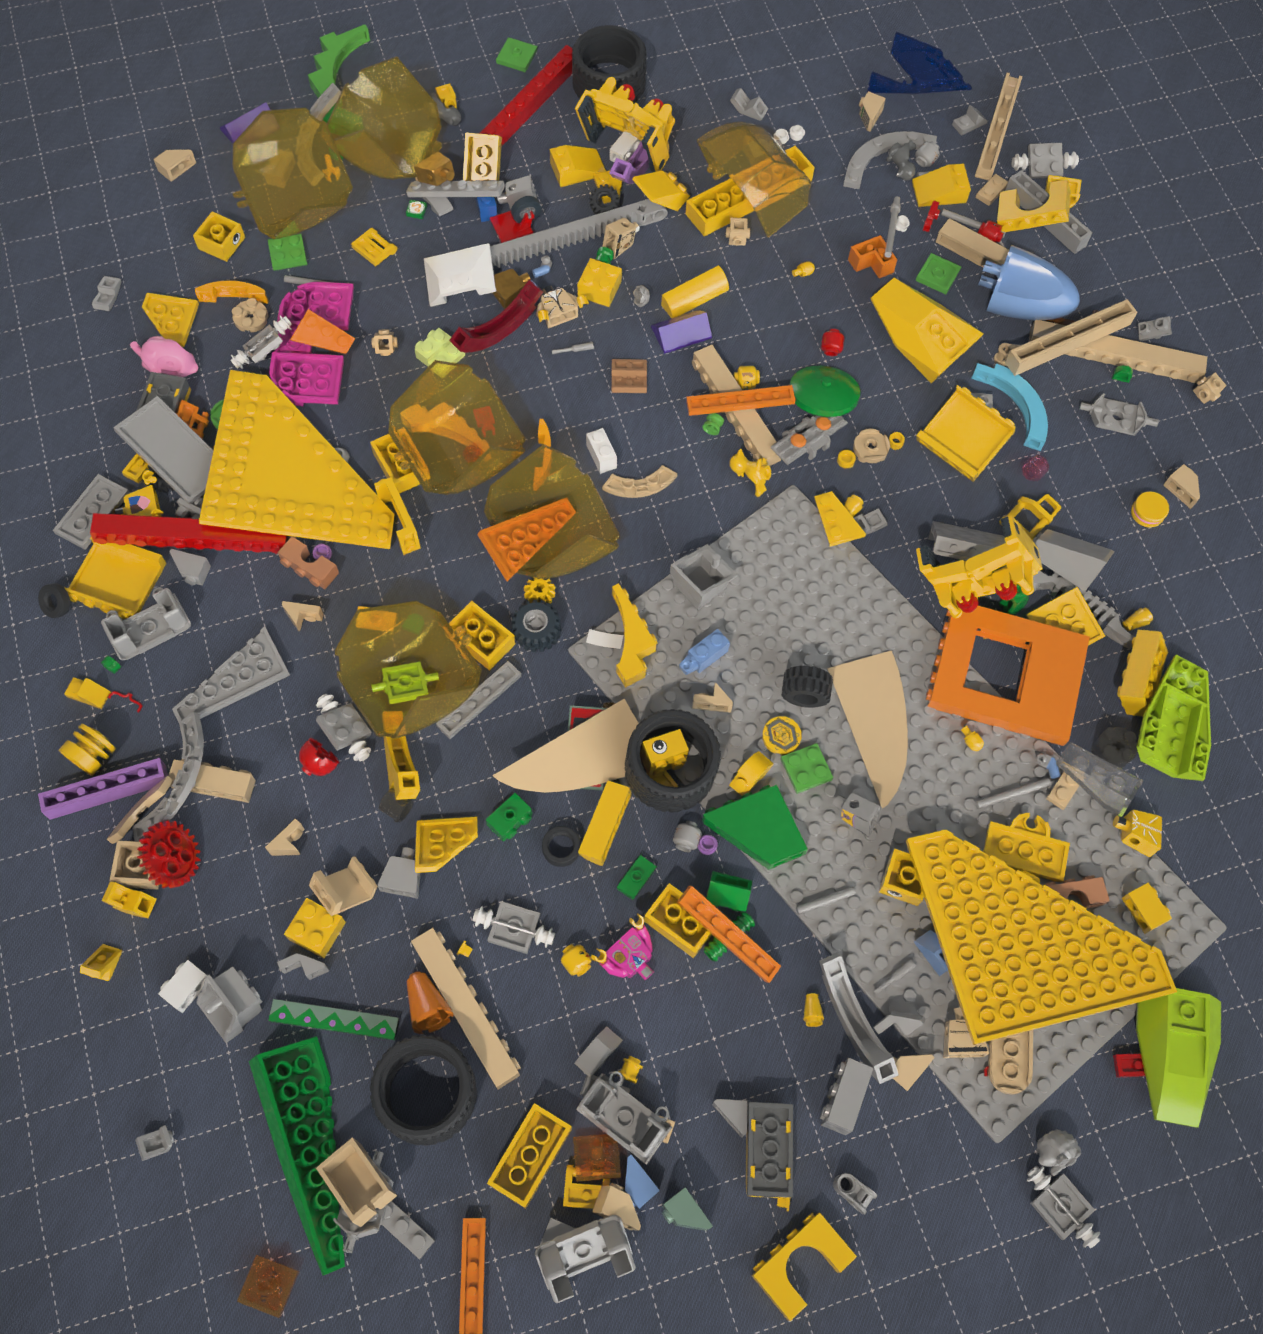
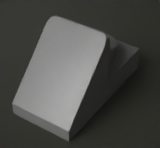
M969 105L967 114L953 120L952 125L962 136L987 124L988 121L976 108Z

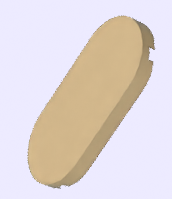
M1033 1030L989 1041L988 1075L993 1086L1000 1092L1009 1095L1024 1091L1031 1083L1033 1077Z

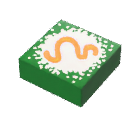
M410 200L406 216L423 219L427 203Z

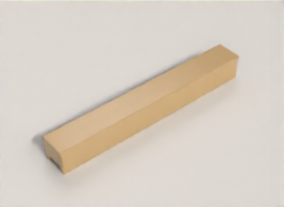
M1010 73L1006 74L975 177L988 181L992 178L1022 76H1019L1017 79L1010 77Z

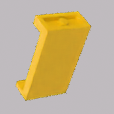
M392 477L379 480L374 484L379 500L381 499L384 503L392 502L403 526V529L396 531L403 555L420 549L417 531Z

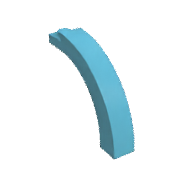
M977 363L971 379L994 386L1012 398L1020 408L1026 424V437L1023 446L1041 451L1047 437L1048 421L1044 405L1034 388L1020 375L1014 376L1010 369L996 363L995 368H991Z

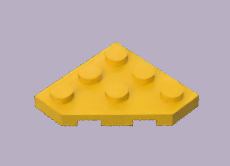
M147 293L142 308L155 328L165 339L174 340L181 347H185L199 306L198 301Z
M1078 587L1026 614L1028 620L1090 636L1088 645L1105 637Z
M477 817L418 820L416 823L415 872L438 871L478 838Z

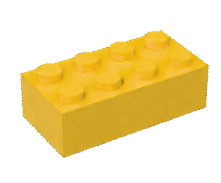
M1138 630L1136 637L1132 639V652L1128 654V666L1123 671L1122 686L1118 688V697H1120L1121 705L1124 707L1127 715L1143 717L1159 686L1168 654L1162 632Z
M534 1103L487 1184L526 1209L570 1134L572 1126Z

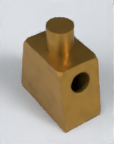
M436 152L414 165L419 182L439 186L447 180L452 181L454 179L455 173L451 160L440 152Z
M514 269L495 274L496 292H492V294L502 307L506 309L517 297L528 280H531L528 273L518 276Z

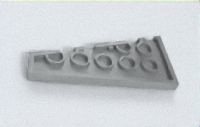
M264 626L254 639L251 638L244 648L239 652L236 651L214 671L215 674L208 680L205 679L196 691L188 694L172 710L178 722L182 721L193 711L199 714L201 719L290 676L266 627Z

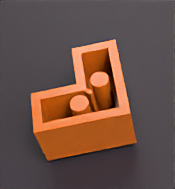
M879 235L851 246L848 261L856 272L871 266L878 278H882L894 273L897 258L893 253L891 257H885L886 242Z

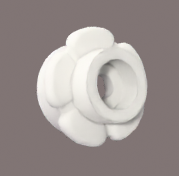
M800 125L790 128V137L795 141L801 140L805 135V130Z
M778 129L774 133V141L780 140L782 144H785L789 140L788 132L785 129Z
M901 215L897 218L896 230L905 232L909 226V220L906 216Z

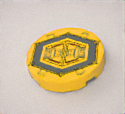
M777 716L770 719L765 724L762 735L765 747L772 753L781 755L794 752L802 738L799 725L793 719L785 716Z

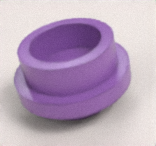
M318 544L313 550L314 559L317 560L322 555L329 560L332 556L331 548L325 544Z
M703 835L700 838L698 850L705 855L713 854L717 850V840L711 835Z

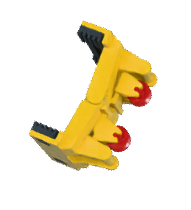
M609 77L599 90H585L575 110L587 140L596 143L597 137L600 136L599 134H601L605 126L622 132H628L641 140L650 161L648 163L652 172L662 171L669 158L668 139L675 124V118L671 113V105L663 104L660 99H652L642 109L638 103L633 104L632 102L635 98L632 86L625 84L617 90L614 77Z
M1012 515L1001 519L1006 543L971 557L967 561L960 560L942 565L927 545L916 549L920 571L934 586L940 605L947 608L953 618H959L962 615V611L965 613L973 612L978 606V597L996 593L1002 600L1014 598L1017 593V584L1020 585L1025 595H1030L1034 592L1033 576L1043 569L1039 550Z

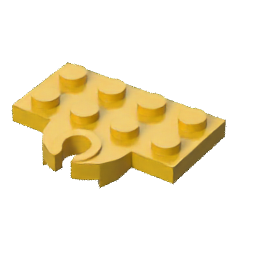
M1030 813L1019 814L1011 822L1010 826L990 821L986 834L984 853L1002 860L1007 866L1016 871L1025 870L1041 878L1060 883L1064 881L1070 843L1050 838L1048 822H1045L1037 815L1034 819L1035 828H1029L1026 825V820L1030 817Z

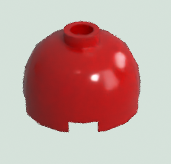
M309 738L300 749L299 760L303 765L301 769L309 776L312 774L325 776L337 767L339 760L331 751L328 753L321 747L323 744L313 738Z

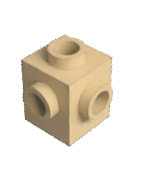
M746 218L730 219V227H726V238H729V245H746V238H750V228H747Z
M389 329L378 330L374 338H372V348H375V353L381 354V356L391 355V353H394L395 347H398L397 337H394V332H389ZM382 339H388L389 343L384 344Z
M1215 372L1209 377L1204 376L1201 378L1193 392L1205 404L1209 400L1213 402L1221 396L1220 392L1227 385Z

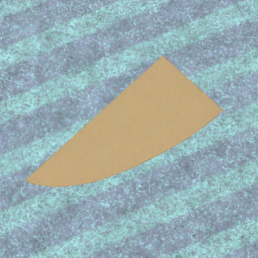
M892 650L827 668L833 677L834 687L882 809L889 804L898 791L906 767L908 747L905 698L900 673Z
M623 699L493 776L498 781L513 788L544 793L580 789L625 777L626 771L624 767L630 736L638 725V721L626 700Z

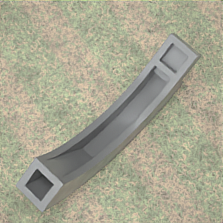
M836 953L820 960L819 962L824 974L822 978L831 1002L848 1038L863 1063L873 1067L872 1076L879 1084L898 1076L893 1056L886 1050L874 1033L858 1003L842 956Z

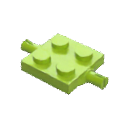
M414 662L382 668L383 682L371 684L372 692L384 690L388 695L389 703L394 704L429 697L427 682L439 680L437 672L426 674L422 669L421 662Z

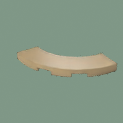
M662 465L657 471L640 480L622 478L612 474L603 485L602 490L620 497H645L669 486L676 479L677 473Z
M167 776L148 791L125 815L107 840L113 844L122 839L139 819L138 815L146 807L149 808L165 795L173 780Z

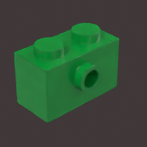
M514 793L486 819V824L504 842L507 838L511 839L514 837L521 825L525 826L532 819V809Z
M712 871L706 899L714 906H723L734 911L746 912L752 880Z

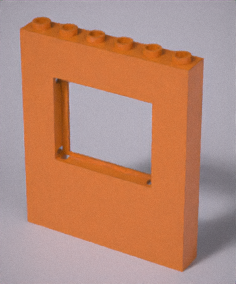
M977 606L971 613L962 611V615L959 618H953L947 609L946 616L949 617L948 622L945 621L942 632L945 635L944 639H940L938 649L941 652L940 655H936L934 666H937L936 672H932L930 683H933L932 689H928L925 699L929 700L928 707L1064 746L1070 739L1090 636ZM976 636L1027 650L1016 701L964 687Z

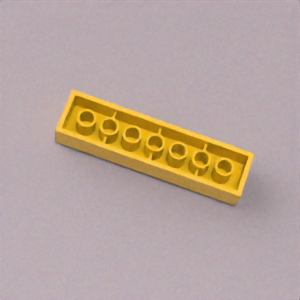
M793 146L687 200L686 215L705 237L730 224L731 218H741L811 182L815 167L796 146Z

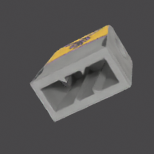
M851 793L848 799L837 795L833 802L834 806L841 809V819L869 837L879 822V805L854 793Z

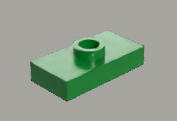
M640 855L617 886V890L631 900H634L657 869V866Z

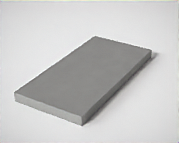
M158 396L113 427L114 431L189 505L205 493L213 450Z

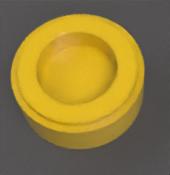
M842 450L837 457V463L842 468H851L856 460L855 454L850 450Z

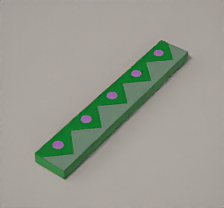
M273 999L268 1021L395 1040L399 1018Z

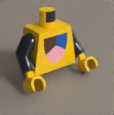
M149 470L143 472V480L134 490L124 496L125 507L115 509L116 514L162 517L161 514L164 512L160 510L157 493L151 483L157 481L156 477L152 476L154 472Z

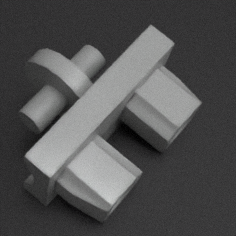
M1162 317L1138 323L1139 340L1160 339L1162 336L1171 335V317Z
M199 497L190 505L184 499L179 498L177 501L179 507L175 512L176 517L187 518L190 515L192 516L191 519H199L203 498Z

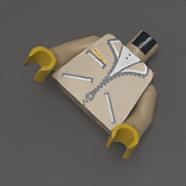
M547 286L543 289L544 295L541 296L536 316L539 318V322L545 320L547 327L551 328L577 318L578 306L582 308L583 304H589L586 295L576 297L569 292L567 293L563 288L553 290L552 286Z

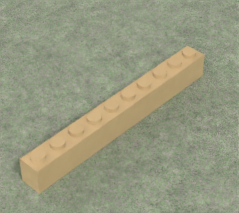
M1035 320L1030 330L1029 342L1063 328L1065 325ZM1106 335L1066 353L1069 356L1117 366L1125 365L1138 371L1185 380L1191 383H1197L1204 377L1207 366V356Z

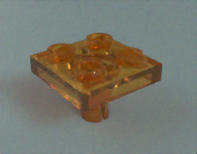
M608 1134L573 1137L576 1182L621 1177L618 1142Z
M256 1255L237 1302L281 1318L299 1271ZM273 1271L277 1274L275 1278L271 1277L275 1275V1273H272Z

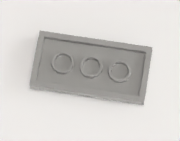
M98 474L53 529V532L86 550L92 542L90 539V529L93 513L114 514L115 509L119 508L124 502V496L130 493L129 490Z

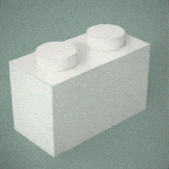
M601 428L587 433L586 445L599 473L616 469L617 456L604 429Z
M189 960L177 967L176 974L170 980L163 983L160 988L161 991L158 993L181 1013L186 1010L203 990L207 976Z

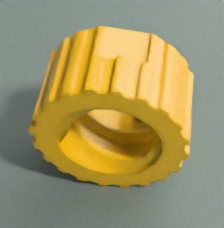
M900 432L890 434V448L893 450L901 449L905 437ZM893 439H898L900 442L895 443Z

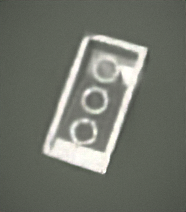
M1072 742L1069 743L1056 762L1065 773L1103 808L1123 817L1143 782L1142 779Z

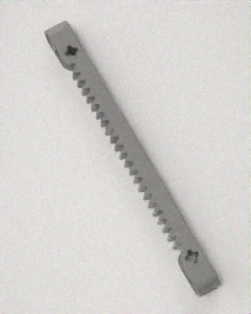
M646 199L490 246L492 265L500 268L501 263L507 266L508 261L513 264V260L520 262V258L526 260V256L532 258V254L536 256L539 255V252L545 254V250L550 253L551 248L557 250V246L563 249L564 244L569 247L571 242L576 245L577 240L582 243V239L589 241V237L595 239V235L601 237V233L605 234L606 225L622 218H626L631 223L636 222L639 226H644L663 220L668 212L666 207Z

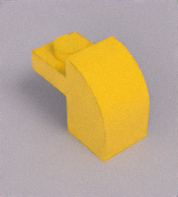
M760 751L754 753L737 771V775L729 786L741 796L749 793L756 783L764 778L774 763Z
M110 881L102 898V901L113 906L112 908L143 918H149L157 900L144 892L131 890Z

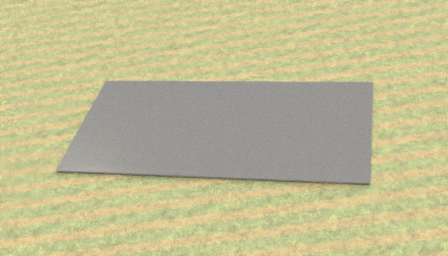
M792 485L709 545L736 572L738 577L731 580L725 590L698 610L673 584V576L671 574L631 602V604L634 603L636 605L639 617L646 621L649 633H653L657 639L656 652L643 658L647 666L645 678L625 688L618 677L616 664L620 663L622 657L624 636L620 649L586 643L587 634L569 647L568 651L613 704L623 699L626 700L638 723L657 711L675 709L695 714L710 725L720 744L721 761L710 792L700 802L705 810L712 807L720 808L729 800L737 801L742 799V796L730 787L729 784L737 775V771L754 753L760 751L774 763L764 778L759 780L750 792L755 794L760 792L759 790L764 786L770 785L772 787L777 785L808 850L804 856L770 870L743 851L741 852L831 955L839 953L842 956L848 975L884 1016H887L892 1011L924 1016L926 1019L924 1023L907 1036L896 1022L892 1025L918 1055L931 1054L935 1057L928 1067L995 1143H1000L1137 1014V1003L1034 1029L1033 1077L1029 1086L1018 1094L1009 1095L1000 1092L991 1083L989 1075L988 1077L984 1076V1069L988 1066V1055L972 1058H943L945 1023L949 1020H955L954 1008H959L960 1004L949 971L939 976L914 943L915 940L929 930L935 932L925 899L923 898V901L918 906L879 893L889 856L894 848L909 853L906 844L908 838L948 830L954 836L963 841L970 842L983 852L990 821L1010 826L1011 822L1019 814L1030 813V817L1026 820V825L1034 829V819L1038 815L1045 822H1048L1050 838L1070 843L1064 881L1068 879L1081 881L1082 878L1094 875L1095 878L1103 877L1110 901L1103 906L1087 908L1086 910L1114 923V926L1130 932L1151 947L1154 946L1160 949L1173 980L1226 931V925L1156 854L1148 857L1121 841V829L1113 827L1114 818L1118 815L1084 780L1064 810L1046 800L1059 778L1051 779L1049 770L1037 763V755L1044 753L1055 758L1060 775L1067 766L1071 768L1046 741L928 707L929 700H925L928 689H932L933 683H930L932 672H936L937 666H934L936 655H940L941 650L938 649L940 639H944V637L850 541L830 547L818 509L796 486ZM620 611L594 630L624 635ZM718 629L730 642L728 652L701 673L695 670L685 675L679 668V664L687 657L688 650ZM892 650L900 673L905 698L908 747L906 767L898 791L883 809L834 684L832 683L831 700L827 705L815 708L796 706L787 702L781 696L785 670L795 666H813L829 672L827 668ZM969 664L964 687L1001 697ZM715 683L733 701L731 713L692 709L694 694L706 693L709 696H713ZM777 716L793 719L799 725L802 736L800 744L795 751L817 743L832 773L833 780L796 794L781 762V756L784 755L772 753L764 745L762 735L765 724ZM966 725L972 732L975 731L983 739L984 745L981 750L973 751L965 743V735L961 729ZM687 740L685 742L689 752L684 766L678 770L670 769L684 786L693 783L704 771L703 760L699 751ZM1049 778L1051 781V786L977 809L975 805L976 801ZM854 793L880 806L879 822L869 837L841 819V809L833 805L837 795L848 799L850 794ZM1038 877V878L1040 879V884H1041V885H1044V884L1049 883V882H1055L1056 885H1057V884H1063V882L1060 883V882H1056V881H1052V880H1049V879H1045V878ZM1149 882L1151 887H1154L1157 891L1158 898L1162 904L1169 909L1172 919L1144 934L1121 898ZM853 887L856 893L853 896L799 915L796 911L797 906ZM1068 896V900H1073L1082 905L1081 900L1077 896ZM912 960L914 962L915 968L899 980L893 981L879 994L875 995L873 991L888 981L894 972L908 961Z

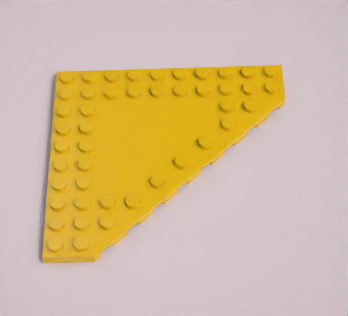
M230 370L199 524L390 549L395 514L381 499L379 500L376 493L267 375Z
M941 830L906 840L973 1045L1177 992L1160 949L1142 942L1137 936L1114 926V923L1105 918L1094 915L1087 911V908L1073 900L1062 897L1057 891L1046 885L1039 884L1025 873L1014 870L993 855L979 850L980 848L970 842L959 839L948 830Z

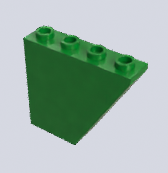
M770 785L764 786L759 790L760 792L755 794L752 792L747 793L740 800H729L720 808L712 807L705 811L702 821L706 826L768 870L804 856L808 850L777 785L772 787Z

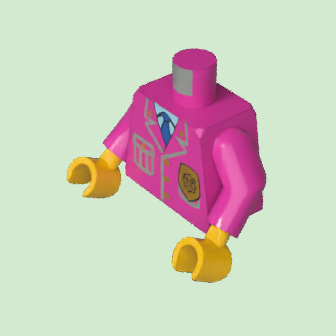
M638 913V922L634 923L632 918L629 919V922L636 927L635 929L632 927L606 952L597 948L596 950L600 952L599 958L591 955L592 960L600 962V965L610 975L631 978L638 972L644 980H647L654 973L646 964L652 957L651 938L644 925V918Z

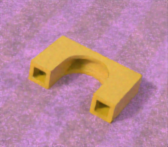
M1068 179L1051 182L1050 195L1047 202L1043 206L1030 211L1019 209L1020 199L1017 189L1000 192L997 223L1002 225V232L1068 222L1071 196Z
M813 1213L809 1214L802 1221L804 1226L799 1231L796 1228L786 1236L788 1241L783 1246L778 1244L770 1251L772 1256L766 1262L762 1259L753 1268L755 1273L751 1276L788 1321H791L807 1306L806 1302L792 1287L786 1275L787 1260L795 1249L801 1246H809L818 1250L837 1273H841L857 1257L821 1213L816 1215Z

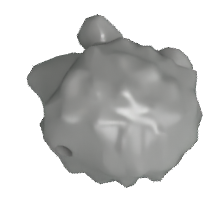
M1056 1129L1045 1134L1037 1142L1036 1150L1040 1155L1038 1161L1043 1166L1051 1167L1052 1176L1057 1175L1062 1169L1072 1166L1081 1155V1148L1078 1146V1142L1072 1134H1068L1066 1131Z

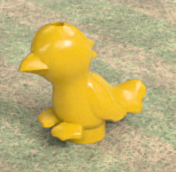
M742 449L738 450L737 454L731 457L729 461L730 468L738 476L744 477V473H746L747 477L755 485L756 497L761 496L767 490L765 483L771 477V468L767 465V459L759 458L757 462L749 461L744 456Z

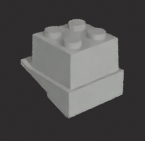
M708 544L672 563L670 567L673 584L698 610L725 590L731 580L738 577L736 572Z
M231 967L214 979L210 974L206 976L203 990L199 993L197 999L198 1006L225 1043H228L243 1031L242 1027L262 1011L260 995L253 986L249 988L250 985L246 976L241 970L237 972L234 967Z

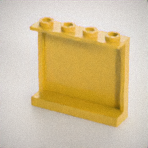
M957 385L955 393L923 431H919L916 439L974 482L1015 433L1016 427L1010 419L1001 417L995 408L990 409L981 398L973 397L967 388H961Z
M93 542V546L69 588L65 589L68 592L70 601H80L89 608H100L104 613L114 610L125 620L141 612L167 563L162 555L131 544H98Z

